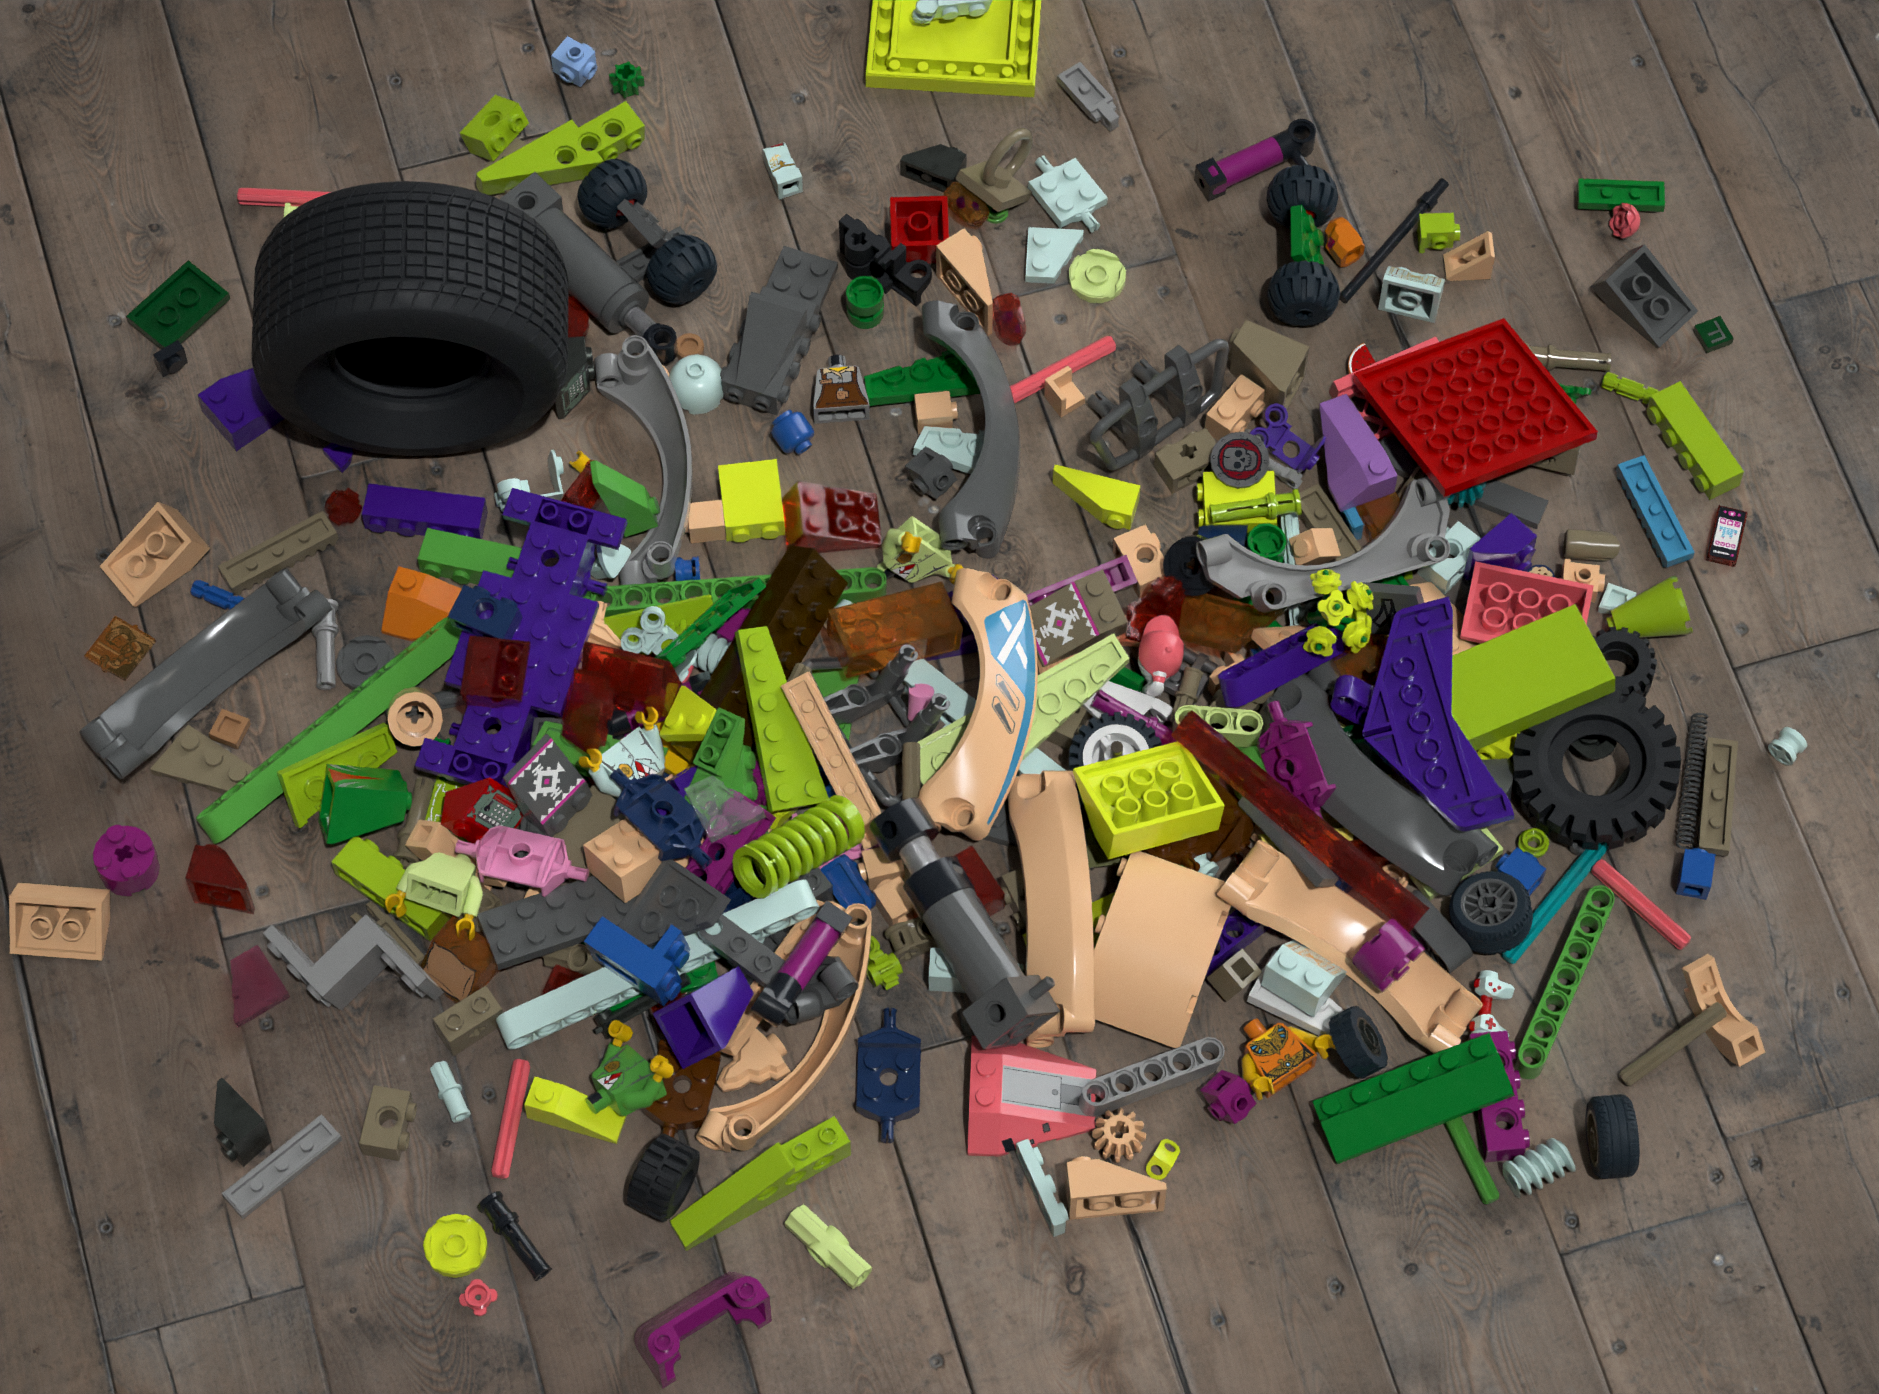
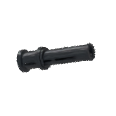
M501 1191L491 1193L478 1204L477 1209L481 1213H485L494 1225L493 1231L498 1235L504 1236L516 1255L530 1271L534 1280L542 1279L549 1274L552 1268L546 1263L518 1224V1214L511 1212L505 1204ZM519 1241H521V1243L523 1244V1246L526 1248V1250H527V1251L529 1252V1254L532 1256V1260H531V1258L528 1256V1254L525 1252V1250L523 1249V1247L520 1245Z

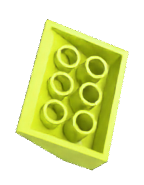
M1184 740L1073 769L1094 836L1108 860L1219 830L1225 805Z

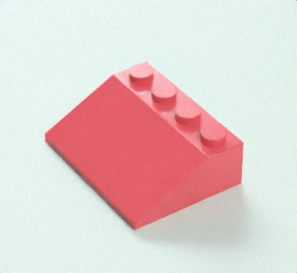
M1475 561L1460 639L1484 643L1576 604L1587 625L1594 585Z

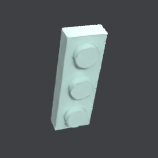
M1029 1139L1016 1143L1017 1158L1053 1237L1065 1233L1066 1221L1069 1220L1068 1213L1062 1202L1057 1203L1053 1193L1056 1192L1055 1184L1049 1174L1044 1175L1041 1168L1044 1162L1038 1147L1032 1148Z

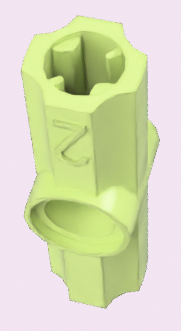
M804 1204L790 1213L785 1221V1227L807 1246L810 1255L821 1266L832 1269L852 1289L857 1286L859 1287L867 1279L872 1271V1267L849 1246L848 1240L838 1229L832 1225L827 1226Z

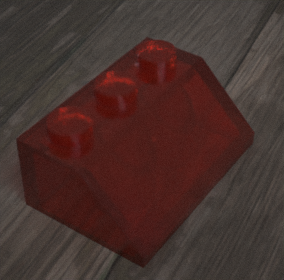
M585 641L580 687L590 702L597 705L613 704L618 709L626 712H632L634 709L642 711L647 716L648 711L646 708L653 707L658 712V719L661 716L667 717L680 687L683 686L670 661Z

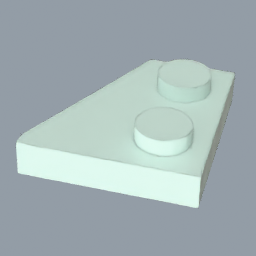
M1028 227L1025 282L1054 284L1061 274L1062 267L1067 265L1072 257V252L1078 243L1082 242L1084 230Z

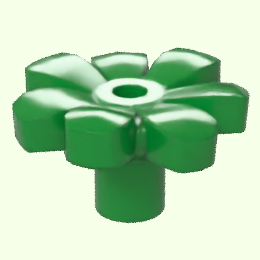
M1558 383L1575 404L1577 398L1591 395L1592 389L1573 385L1565 386Z

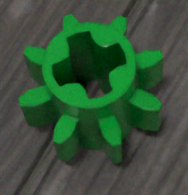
M629 61L620 65L616 64L615 73L609 74L613 93L619 92L624 98L634 94L639 95L638 86H645L644 76H641V67L635 68Z

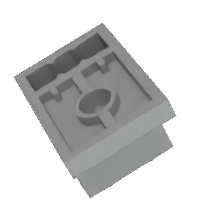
M366 914L315 964L290 937L275 926L271 925L263 932L270 940L267 947L278 958L281 957L288 964L286 967L296 978L301 979L307 985L306 989L328 1008L333 1004L342 1011L388 965L393 970L395 969L401 975L400 978L422 998L427 994L433 1000H436L444 993L397 941Z

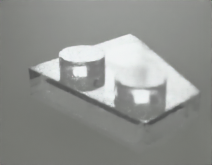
M713 775L684 788L711 843L765 818V813L760 806L757 805L755 807L746 801L743 795L734 789L727 788L722 781Z

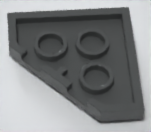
M673 859L661 862L618 927L648 947L657 945L671 924L681 930L684 936L714 926L731 899Z

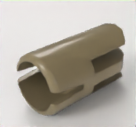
M1568 529L1565 532V558L1607 561L1615 558L1619 553L1620 543L1616 536L1610 532Z

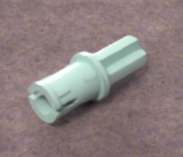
M446 1061L434 1063L430 1071L439 1089V1099L444 1100L451 1120L454 1123L465 1120L471 1113L462 1097L461 1085L456 1083Z

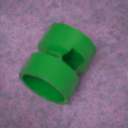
M861 276L853 279L847 286V317L850 323L857 328H874L883 319L884 290L882 284L877 279L870 276Z
M1269 523L1255 526L1249 532L1247 549L1270 560L1284 562L1286 536L1282 529Z

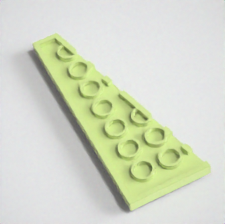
M1114 633L1038 675L1035 713L1022 761L1129 663V657ZM973 712L917 742L920 744V783L922 786L944 765L964 735Z

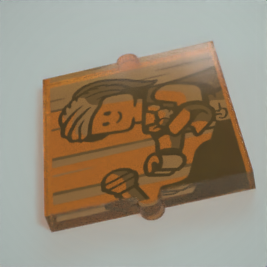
M115 616L84 657L101 667L104 673L108 671L126 681L155 644L156 640L139 630L138 625L132 626Z

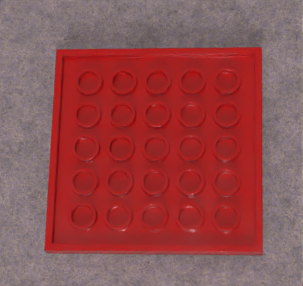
M1505 318L1366 368L1353 375L1354 384L1443 497L1597 439L1598 431Z

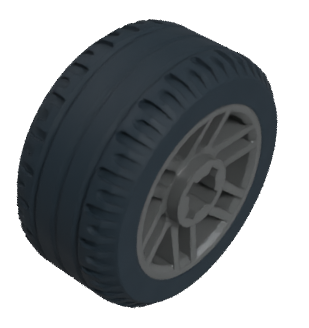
M1499 871L1476 873V875H1471V877L1463 880L1456 887L1450 899L1449 913L1451 924L1474 952L1480 954L1488 953V955L1505 953L1507 950L1510 951L1522 943L1523 939L1529 934L1533 921L1530 896L1524 885L1512 875Z

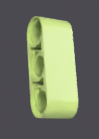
M1184 705L1175 713L1172 731L1176 739L1179 741L1184 740L1186 743L1248 747L1256 745L1258 742L1263 720L1260 714L1253 710ZM1187 720L1194 725L1192 727H1185L1180 722ZM1219 723L1223 725L1224 728L1215 729L1211 726V724ZM1248 725L1253 727L1254 731L1247 732L1241 727Z

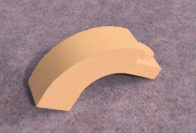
M418 820L405 844L422 861L438 852L452 857L462 854L455 852L456 843L460 839L442 826L441 822ZM466 855L470 858L471 863L476 866L475 876L479 878L476 858ZM484 876V882H481V886L484 889L491 890L492 886L505 887L508 881Z
M1706 954L1683 967L1682 970L1688 986L1684 989V992L1695 1017L1716 1002H1719L1727 1012L1725 1018L1706 1031V1034L1717 1049L1738 1067L1765 1053L1757 1026L1746 1020L1730 1001L1722 984L1715 958Z

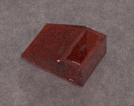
M797 481L782 497L787 549L790 545L814 548L818 553L882 547L877 494Z

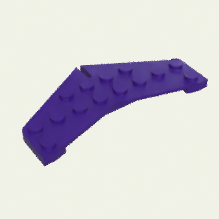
M1448 596L1403 608L1395 614L1362 734L1365 737L1364 743L1452 826L1459 831H1471L1515 818L1509 798L1503 789L1498 786L1452 717L1453 609Z

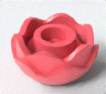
M1621 203V205L1613 208V217L1609 221L1613 235L1625 239L1637 232L1640 226V215L1633 205Z

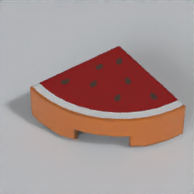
M1365 343L1357 346L1351 353L1348 362V375L1376 363Z

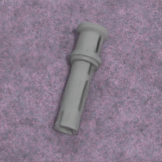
M327 599L332 610L312 626V633L316 637V687L321 690H330L336 687L334 641L339 632V627L336 624L338 602L333 599Z

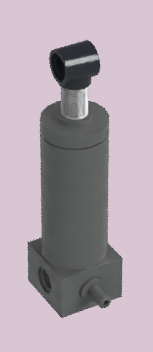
M536 172L532 173L500 198V200L513 205L531 216L548 232L564 260L568 275V292L609 332L618 333L630 327L638 336L643 337L647 341L661 364H668L677 357L678 347L675 330L669 325L655 323L644 312L649 302L648 292L563 212L562 197ZM667 343L665 346H659L658 344Z

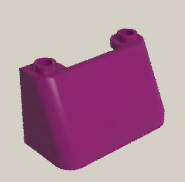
M738 1272L725 1273L637 1328L634 1334L635 1346L662 1389L676 1381L674 1366L677 1361L682 1359L679 1353L680 1341L727 1312L736 1325L742 1321H750L756 1325L758 1330L772 1321L770 1296L756 1278Z

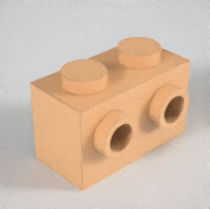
M1241 374L1206 414L1205 428L1218 441L1230 433L1244 432L1249 422L1254 417H1258L1264 409L1265 390Z

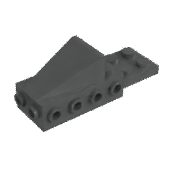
M783 246L766 287H762L760 294L751 291L749 296L746 319L743 320L740 328L741 338L738 343L732 345L729 354L730 363L728 367L724 366L720 373L723 399L778 416L782 404L786 403L789 398L793 379L796 380L799 375L800 362L803 355L806 356L808 354L812 334L817 332L820 326L821 316L818 314L838 270V262Z

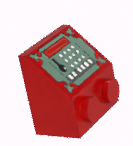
M489 777L445 792L441 825L452 831L454 835L463 837L475 844L492 827L501 825L516 829L524 816L509 788Z

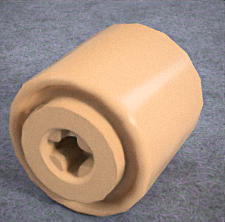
M419 687L405 688L395 694L389 703L387 711L389 729L393 736L401 743L414 747L421 746L424 738L434 740L440 732L443 722L441 706L435 695L428 690ZM412 706H418V711L424 713L423 717H418L417 722H411V717L406 716V712L411 711Z

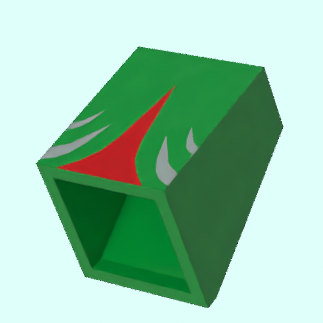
M326 764L318 817L326 844H335L404 821L405 811L411 808L412 793L408 792L407 782L403 780L399 770Z

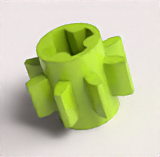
M882 949L869 955L870 964L868 965L867 976L874 987L884 986L886 990L898 985V975L903 973V969L896 955L893 952L888 955L884 954Z

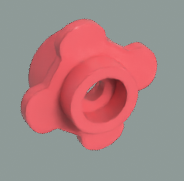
M474 1279L466 1288L465 1293L460 1295L459 1302L462 1306H468L474 1310L476 1316H484L487 1313L486 1308L491 1302L497 1300L498 1294L495 1289H489L482 1280ZM477 1295H480L481 1299L476 1300L475 1297Z

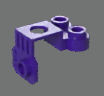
M1278 403L1271 404L1265 408L1262 414L1263 422L1267 427H1256L1249 434L1260 436L1265 447L1269 448L1270 453L1298 473L1304 471L1305 468L1310 471L1319 459L1316 453L1325 443L1326 437H1321L1314 445L1310 446L1290 431L1292 426L1286 422L1288 419L1286 408ZM1270 412H1275L1278 415L1277 422L1270 420ZM1287 441H1293L1299 446V453L1294 458H1289L1283 453V446Z

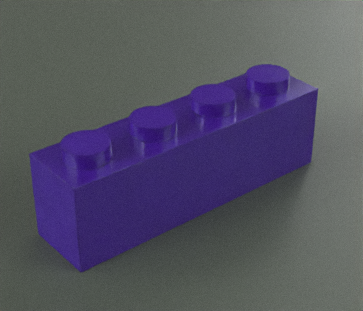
M369 483L362 518L365 529H370L377 533L390 531L398 532L404 536H425L427 528L482 539L488 510L484 497Z

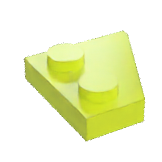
M681 686L659 735L666 742L703 741L717 710L686 686Z

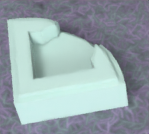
M1608 583L1598 612L1611 614L1610 610L1635 597L1636 592Z

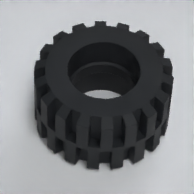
M1609 627L1608 632H1605L1603 629L1597 631L1596 637H1593L1605 660L1620 661L1626 664L1632 671L1627 676H1615V685L1623 687L1622 695L1629 697L1632 691L1646 697L1657 666V659H1654V648H1648L1650 642L1646 638L1641 640L1639 638L1640 633L1636 631L1633 634L1629 633L1628 628L1622 627L1621 631H1616V627Z
M661 1134L647 1148L634 1171L628 1188V1205L662 1223L670 1219L680 1208L692 1187L699 1168L700 1152L666 1134Z

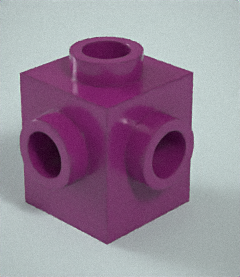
M1225 1070L1217 1073L1200 1089L1209 1103V1112L1219 1121L1223 1119L1236 1124L1238 1121L1243 1120L1257 1104L1250 1094L1252 1092L1250 1085L1240 1076Z

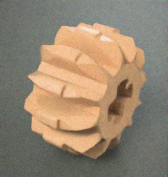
M1122 1108L1118 1109L1117 1115L1107 1110L1105 1112L1106 1119L1097 1118L1096 1126L1098 1128L1093 1129L1092 1137L1097 1139L1094 1143L1095 1149H1104V1159L1109 1158L1113 1154L1115 1155L1114 1160L1116 1163L1120 1162L1121 1155H1124L1130 1161L1133 1159V1152L1140 1153L1143 1146L1141 1142L1146 1141V1133L1141 1131L1144 1128L1143 1121H1134L1136 1116L1134 1111L1124 1116ZM1116 1132L1123 1133L1122 1138H1115Z

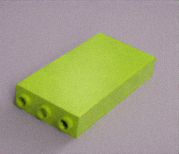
M1576 604L1453 655L1452 717L1476 751L1615 692L1616 678Z

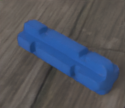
M202 580L194 581L190 591L191 595L197 598H204L207 602L224 609L228 608L229 610L244 599L241 596L236 597L233 593L214 585L209 586V583Z

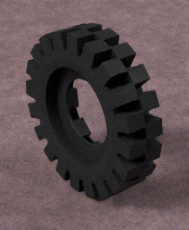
M1615 685V692L1525 729L1520 734L1517 733L1513 752V786L1516 797H1521V808L1527 817L1535 816L1537 818L1536 827L1546 835L1555 831L1558 833V842L1572 846L1574 840L1583 841L1582 849L1598 850V843L1606 842L1609 850L1623 847L1624 839L1630 837L1633 843L1647 835L1649 826L1655 829L1663 821L1666 809H1671L1676 797L1681 772L1680 746L1676 747L1677 736L1672 725L1665 726L1664 724L1665 715L1656 705L1648 709L1645 706L1646 698L1632 691L1629 697L1623 696V687ZM1590 735L1605 736L1615 740L1624 748L1629 757L1630 772L1627 780L1619 789L1606 795L1594 796L1578 791L1568 782L1563 772V757L1569 746L1582 737Z

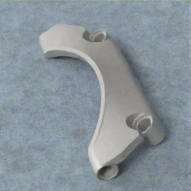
M1428 476L1413 480L1405 490L1395 514L1382 532L1361 550L1336 562L1308 566L1276 562L1246 549L1228 534L1197 542L1196 553L1206 580L1238 599L1251 596L1252 603L1258 611L1263 613L1271 612L1322 597L1323 594L1314 591V586H1312L1313 580L1310 579V575L1317 573L1319 570L1329 569L1339 573V580L1342 581V585L1338 586V590L1343 591L1351 588V582L1356 581L1357 584L1359 582L1370 583L1444 561L1450 554V544L1445 538L1450 512L1447 499L1450 495L1443 497ZM1429 544H1432L1436 549L1435 557L1429 553ZM1267 590L1274 596L1273 605L1269 604L1266 600L1265 594Z

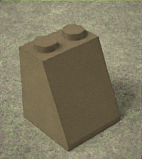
M1245 319L1241 329L1236 328L1229 342L1232 345L1228 355V359L1231 360L1230 372L1236 379L1242 374L1265 390L1264 408L1278 403L1287 410L1305 378L1309 346ZM1270 412L1278 420V415L1275 412Z

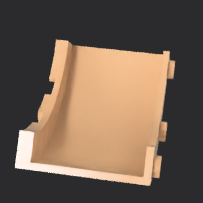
M1138 851L1131 853L1129 859L1122 858L1116 874L1121 879L1107 916L1100 915L1095 932L1100 934L1094 949L1095 1019L1167 1046L1178 1048L1184 1039L1231 905L1216 895L1225 881Z

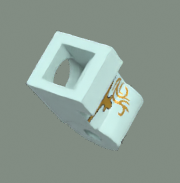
M783 142L762 149L764 163L778 199L780 200L803 192L802 175L799 168L796 167L793 158H791L786 144ZM794 182V185L791 188H783L784 185Z

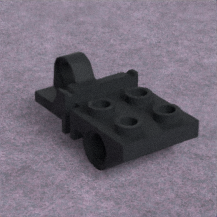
M845 214L839 220L840 252L845 255L847 276L853 280L857 277H871L873 275L882 284L884 294H887L892 289L917 307L921 303L922 293L931 283V266L924 260L906 262L905 245L900 243L892 251L891 245L885 237L874 234L861 220L853 219L848 214ZM920 269L925 271L926 275L922 278H915L911 273L914 270Z

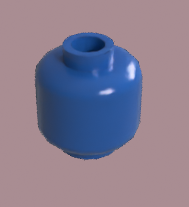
M788 410L772 422L774 427L771 430V435L784 453L796 452L800 455L812 446L810 440L815 432L801 412Z

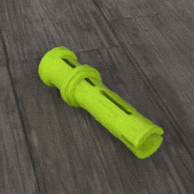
M1293 489L1290 493L1276 495L1273 492L1265 494V498L1209 505L1212 523L1265 515L1268 518L1275 519L1277 515L1302 514L1298 489Z

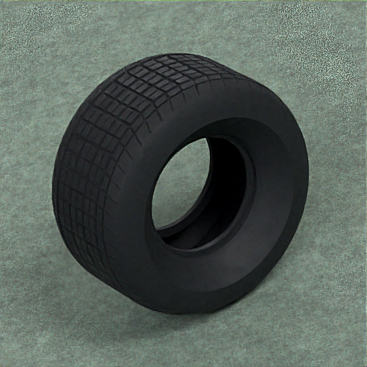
M394 181L352 186L322 195L287 214L273 228L260 250L254 276L251 355L255 377L265 398L283 418L315 437L344 447L379 454L430 456L471 451L499 443L523 432L538 422L555 403L563 387L568 369V275L564 260L552 237L535 219L505 201L475 190L440 183Z

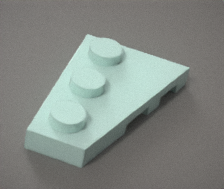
M924 426L914 446L913 455H917L926 446L938 454L947 457L952 463L953 469L972 474L980 457L985 431L979 430V434L963 433L960 429Z

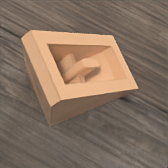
M1487 231L1443 254L1447 280L1491 279L1495 260L1491 232Z

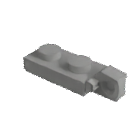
M1081 62L1057 75V82L1090 119L1092 118L1094 122L1100 120L1102 125L1110 132L1119 127V116L1115 112L1116 106L1113 103V97Z

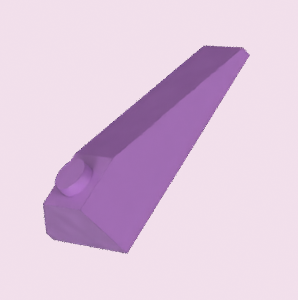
M1344 394L1320 403L1322 437H1326L1324 455L1327 466L1328 489L1339 511L1342 512L1394 493L1398 475L1386 451L1348 395Z

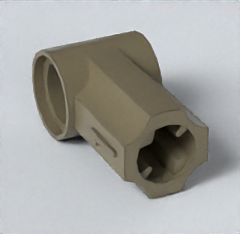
M576 944L542 956L544 958V965L547 967L588 975L604 967L593 959L588 948L583 944Z

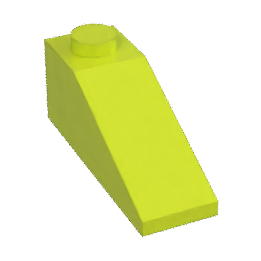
M1054 465L1053 484L1100 522L1115 529H1131L1139 503L1140 485Z
M534 1077L524 1104L528 1119L614 1144L618 1142L627 1115L620 1116L610 1106L594 1114L586 1103L585 1098L588 1097L587 1095L566 1085L539 1077Z

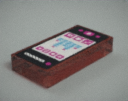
M1721 505L1718 506L1706 561L1732 567L1736 566L1748 512Z

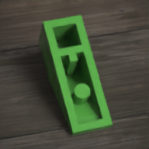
M597 460L590 462L593 485L611 515L627 519L628 523L624 532L625 537L658 527L657 514L660 513L659 503L655 496L651 497L645 486Z

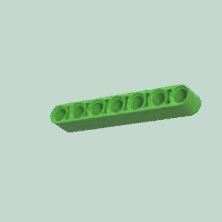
M1594 886L1587 893L1522 1041L1515 1061V1070L1519 1071L1520 1077L1523 1079H1535L1541 1074L1606 926L1615 900L1614 893L1606 886ZM1601 901L1605 904V907H1597L1592 902ZM1581 927H1590L1594 930V933H1585ZM1577 952L1581 954L1583 958L1574 959L1570 956L1569 953ZM1566 978L1572 984L1568 986L1562 985L1558 979ZM1554 1004L1560 1008V1011L1553 1012L1547 1008V1005ZM1539 1030L1545 1031L1549 1037L1540 1038L1535 1032ZM1532 1057L1538 1063L1535 1065L1527 1064L1523 1060V1058Z

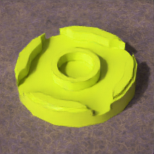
M461 1214L447 1215L437 1220V1223L426 1232L423 1244L426 1260L432 1269L443 1276L453 1278L467 1276L477 1270L485 1260L488 1249L486 1234L481 1225L475 1222L473 1218Z

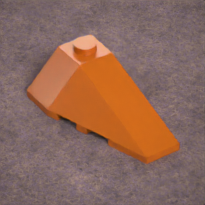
M398 566L387 595L381 628L382 634L407 641H415L436 623L448 617L461 588L426 573Z

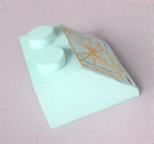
M1388 266L1383 278L1378 310L1435 323L1445 279L1438 278L1433 274L1412 272L1403 267L1395 268Z
M1292 940L1282 944L1268 962L1261 986L1314 1018L1346 976L1347 971L1298 941Z

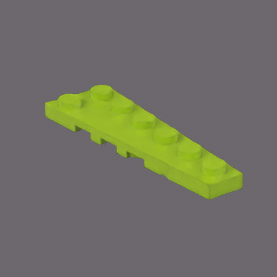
M763 626L736 631L735 637L768 811L775 812L817 805L829 797L808 738L781 685L787 683L768 627Z

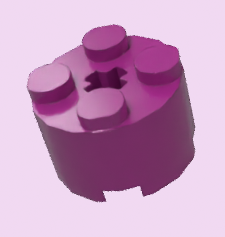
M116 824L109 827L95 844L93 851L95 868L106 889H109L112 893L129 897L132 896L131 893L139 892L144 888L148 890L157 880L160 870L158 855L150 836L141 829Z
M1393 918L1385 923L1378 930L1379 933L1370 942L1367 941L1352 958V964L1382 993L1395 980L1399 981L1409 971L1410 967L1408 964L1410 961L1414 962L1425 951V948Z

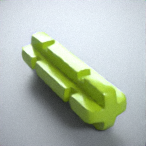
M1607 372L1602 381L1604 389L1610 391L1615 389L1617 390L1616 393L1637 401L1640 398L1643 400L1642 403L1645 404L1649 403L1651 395L1659 392L1657 389L1649 386L1646 389L1644 384L1625 377L1619 379L1617 374Z

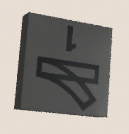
M1363 582V584L1370 588L1374 598L1372 600L1373 609L1369 610L1366 608L1367 615L1372 618V634L1389 635L1394 616L1399 610L1424 603L1421 589L1418 586Z

